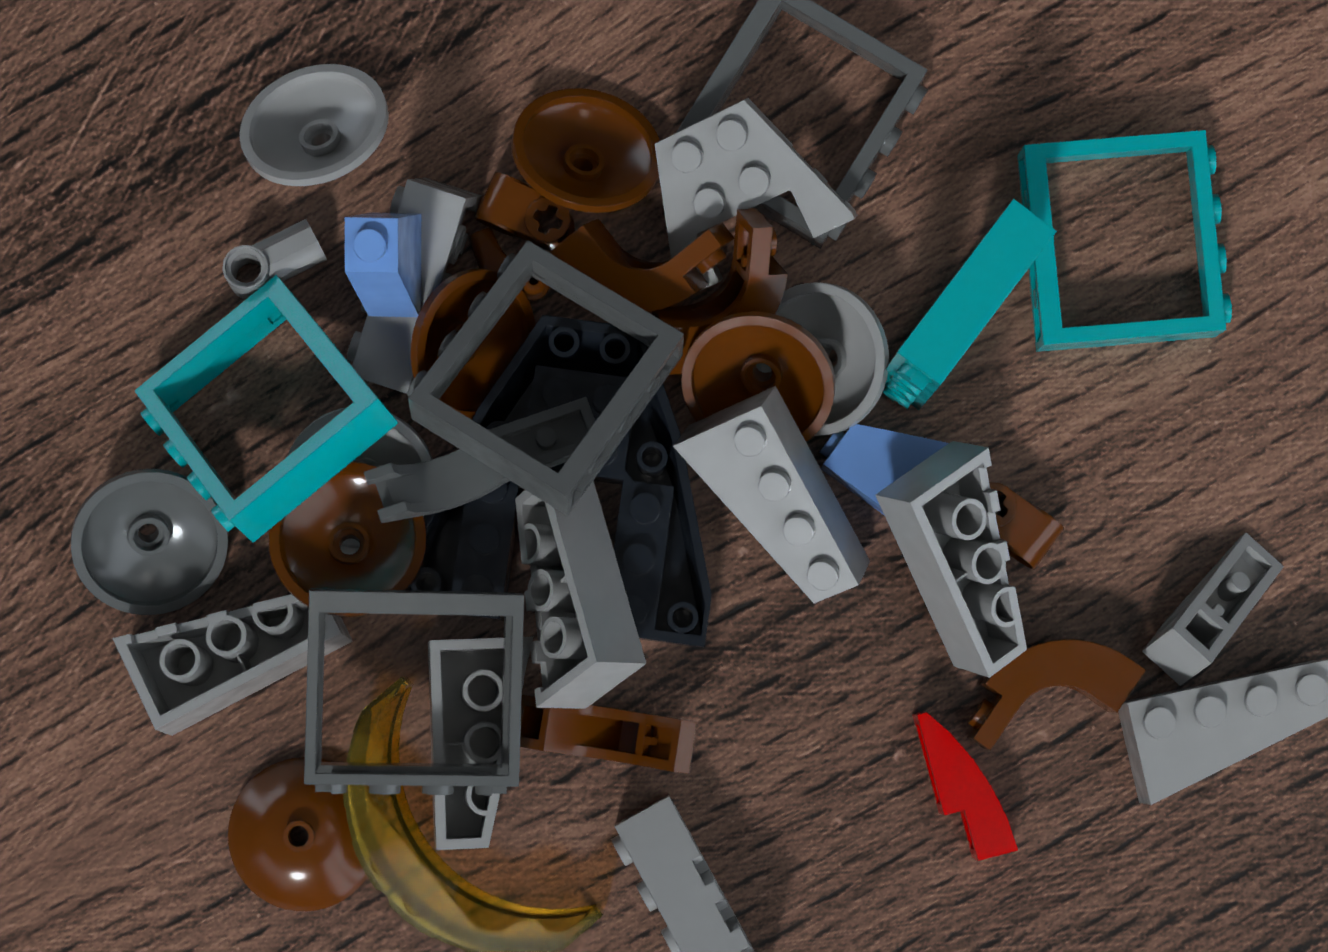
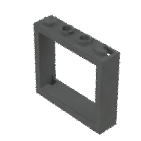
M758 0L677 132L721 110L783 10L902 81L896 94L835 191L844 202L847 200L849 203L853 195L862 199L877 175L875 171L870 169L879 153L888 157L903 133L896 125L905 110L914 115L929 89L921 85L928 69L811 0ZM778 195L753 207L757 208L761 214L820 249L828 237L836 241L847 225L845 223L813 238L799 207Z
M527 241L517 255L511 253L505 258L497 273L498 280L488 293L482 291L476 296L468 310V320L458 332L455 330L451 331L445 337L438 350L437 355L439 358L428 372L422 370L416 375L407 392L409 396L408 402L412 420L568 516L683 356L684 334L532 242ZM531 277L536 278L649 347L559 473L439 400Z
M310 588L304 784L315 785V792H331V794L347 793V785H369V793L381 795L401 793V786H422V793L428 795L454 794V786H475V794L486 796L507 794V787H519L524 595L521 592ZM325 613L504 616L501 763L322 762Z

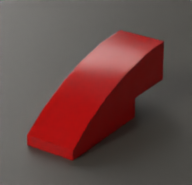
M928 712L912 714L938 812L944 816L960 812L972 858L980 861L1018 851L1008 818L992 786L974 759L954 736Z

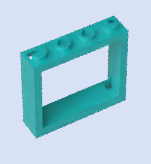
M1206 130L1028 144L1023 146L1017 155L1022 205L1051 227L1053 226L1046 163L1186 152L1203 317L1062 328L1053 236L1028 269L1036 352L1213 338L1226 330V323H1230L1232 318V304L1229 294L1222 292L1221 274L1226 272L1227 256L1224 244H1217L1216 224L1221 222L1222 208L1219 195L1212 194L1210 175L1216 172V152L1213 145H1207Z
M1013 199L898 350L886 368L888 375L885 383L886 388L883 390V393L891 401L898 402L906 409L912 405L917 410H920L943 383L1057 230Z
M277 275L134 390L146 406L140 412L143 419L157 435L161 436L165 433L168 436L169 440L163 444L164 448L182 468L188 464L193 470L187 476L188 481L206 501L212 497L217 503L211 509L215 518L228 532L232 528L237 527L253 543L398 424L394 416ZM287 320L353 403L236 498L173 412Z

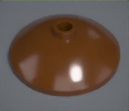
M569 88L542 95L532 101L522 111L513 131L512 154L515 164L526 182L548 200L577 211L603 213L627 208L640 201L651 191L659 176L655 143L660 141L648 119L626 101L597 90Z
M487 269L464 270L447 278L430 294L419 312L412 334L410 353L414 378L420 371L426 370L428 372L439 358L437 355L438 350L445 337L451 331L455 330L458 332L468 320L467 314L472 302L480 292L485 291L488 293L498 280V272ZM522 290L439 399L471 420L478 407L535 327L531 305Z
M741 312L713 322L694 340L682 368L683 396L696 422L776 386L807 442L826 422L834 401L835 375L832 363L823 346L801 325L772 313ZM756 364H766L772 371L767 373L761 372L757 369Z
M351 462L269 530L270 556L279 579L297 600L308 607L310 588L407 590L420 571L426 551L424 518L419 516L381 523L377 510L384 508L376 484L367 485L364 476L365 471L377 468L375 466ZM347 539H355L360 543V547L356 553L349 555L341 551L342 543ZM325 613V614L332 615V616H339V617H355V616L366 615V614H369V613Z
M305 757L283 760L265 768L243 788L230 815L228 844L234 867L252 892L276 907L306 912L325 909L345 900L362 886L369 875L361 863L351 837L345 808V794L315 792V785L304 784ZM322 759V762H333L330 760ZM349 785V804L356 837L370 869L373 870L382 842L380 813L366 785ZM296 826H302L308 832V841L303 846L297 845L292 841L291 832Z

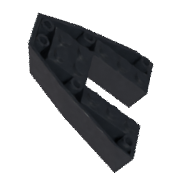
M542 315L478 407L472 420L489 430L587 397L596 421L649 347L612 324ZM662 384L597 474L594 481L622 485L614 551L639 639L704 648L712 595L686 460L673 447L681 434L664 385ZM565 463L556 465L554 467H551L550 469L559 473V471L562 469ZM510 481L469 503L435 514L424 515L426 528L425 556L417 577L407 590L508 592L518 525L515 498L522 493L523 488ZM462 615L504 621V616Z

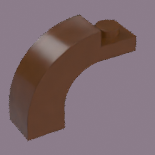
M757 208L737 209L732 265L725 281L712 295L695 304L667 307L652 311L653 316L684 334L683 356L669 375L682 374L684 360L689 348L697 336L713 322L741 312L754 311L772 314L777 312L784 295L788 274L773 257L777 250L775 228L771 226Z
M598 218L582 225L549 253L643 310L651 312L673 306L708 286L709 284L701 273L705 274L727 257L722 248L735 238L722 222L708 229L671 260L648 262L635 258L622 249Z
M1063 639L1030 645L1025 652L990 678L984 677L979 685L993 693L995 698L992 702L984 698L975 709L968 721V724L974 729L967 738L983 749L991 750L1020 706L1031 695L1050 686H1064L1074 689L1106 711L1118 712L1146 669L1119 651L1091 641Z
M522 695L520 747L616 761L677 773L689 774L697 726L695 721L590 705L586 709L536 708L535 696Z

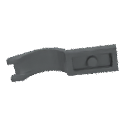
M587 397L489 429V431L551 468L567 462L596 421ZM461 449L430 461L408 465L388 463L364 472L367 485L376 484L384 508L377 510L381 523L430 515L456 508L479 499L498 489L504 483L510 482L509 479Z

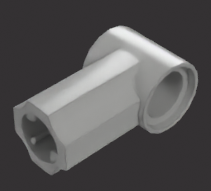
M304 219L252 246L241 245L234 247L224 258L222 270L225 279L234 293L246 300L275 275L283 282L327 259L309 223ZM252 263L261 266V272L254 281L244 283L236 280L239 269L244 265Z

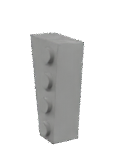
M426 177L407 179L405 187L398 186L390 207V213L422 214L421 309L435 288L452 276L446 273L448 263L455 264L459 254L463 253L468 238L466 226L462 225L466 210L476 212L482 196ZM361 305V312L367 313L363 305ZM367 314L362 333L358 331L354 333L347 352V360L353 362L352 366L363 380L407 394L414 380L410 352L412 334L417 317L368 316Z
M776 386L688 425L673 447L813 603L822 601L860 584L870 560Z
M952 441L875 494L953 666L990 678L1025 652L1027 645L1016 588L1009 585L1006 561L1010 560L1007 541L1000 539L995 514V512L1001 511L997 490L990 488L987 467L992 466L989 447Z
M594 480L568 516L526 490L515 498L522 564L530 565L531 569L528 590L524 591L526 611L535 612L538 641L530 642L532 664H540L542 687L534 689L536 708L586 709L646 664Z
M290 594L253 603V606L229 612L224 610L208 614L205 618L181 624L172 623L156 627L152 631L136 635L127 634L112 639L154 729L173 736L307 666L309 607ZM325 614L324 656L353 642L342 618L339 616Z
M523 637L522 688L531 651L530 642L533 641V637ZM504 638L429 640L431 763H501ZM454 786V794L432 795L434 848L436 850L489 848L500 794H492V796L475 794V786Z
M1328 659L1307 661L1124 701L1118 713L1139 803L1152 805L1327 718Z
M669 794L615 824L614 827L619 835L612 838L611 841L625 866L634 862L643 881L636 884V887L649 911L651 912L657 908L660 911L667 927L661 930V933L671 952H755Z

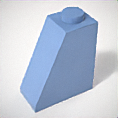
M365 213L345 217V273L368 316L418 317L421 311L422 214Z
M856 424L850 427L846 434L844 432L832 434L819 452L827 458L820 469L884 515L875 494L949 443Z

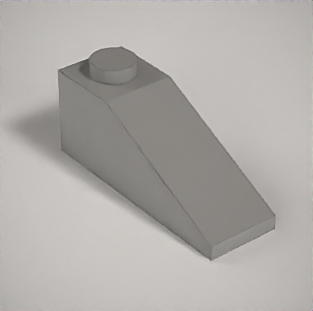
M1244 533L1166 619L1142 652L1181 686L1214 661L1284 566L1249 534Z

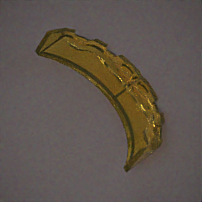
M400 677L361 711L353 730L354 734L351 739L347 762L400 763L399 742L402 719L408 697L414 685L408 677ZM347 785V793H343L348 826L353 840L352 845L370 882L376 890L386 894L390 907L397 914L431 938L434 937L448 945L466 950L465 952H557L564 950L604 915L605 910L599 903L568 909L536 908L503 900L469 883L449 867L428 843L413 817L403 786H401V793L391 795L369 793V785Z

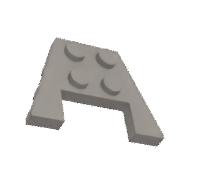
M749 98L655 143L671 259L701 236L702 231L736 216L737 209L753 208L787 191L792 192L813 238L854 220L858 215L847 200L844 202L827 184L828 181L816 168L813 169L792 147L793 144ZM717 265L705 274L701 273L709 284L702 290L719 283L723 279Z

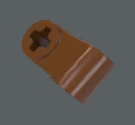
M500 172L494 173L475 215L477 221L498 232L530 241L543 249L551 251L575 232L574 220L566 207L548 200L526 183ZM554 214H556L561 227L559 230L550 228L547 234H545L540 221L542 219L550 221Z
M989 482L990 488L997 490L1001 511L998 515L996 514L1000 539L1007 541L1011 557L1026 567L1035 570L1064 530V527L1051 515L1027 502L1007 486L1001 483Z

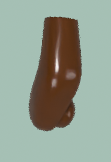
M482 229L469 235L470 245L479 269L498 272L507 255L501 249L492 229ZM531 277L522 291L529 301H535L544 297L550 287Z

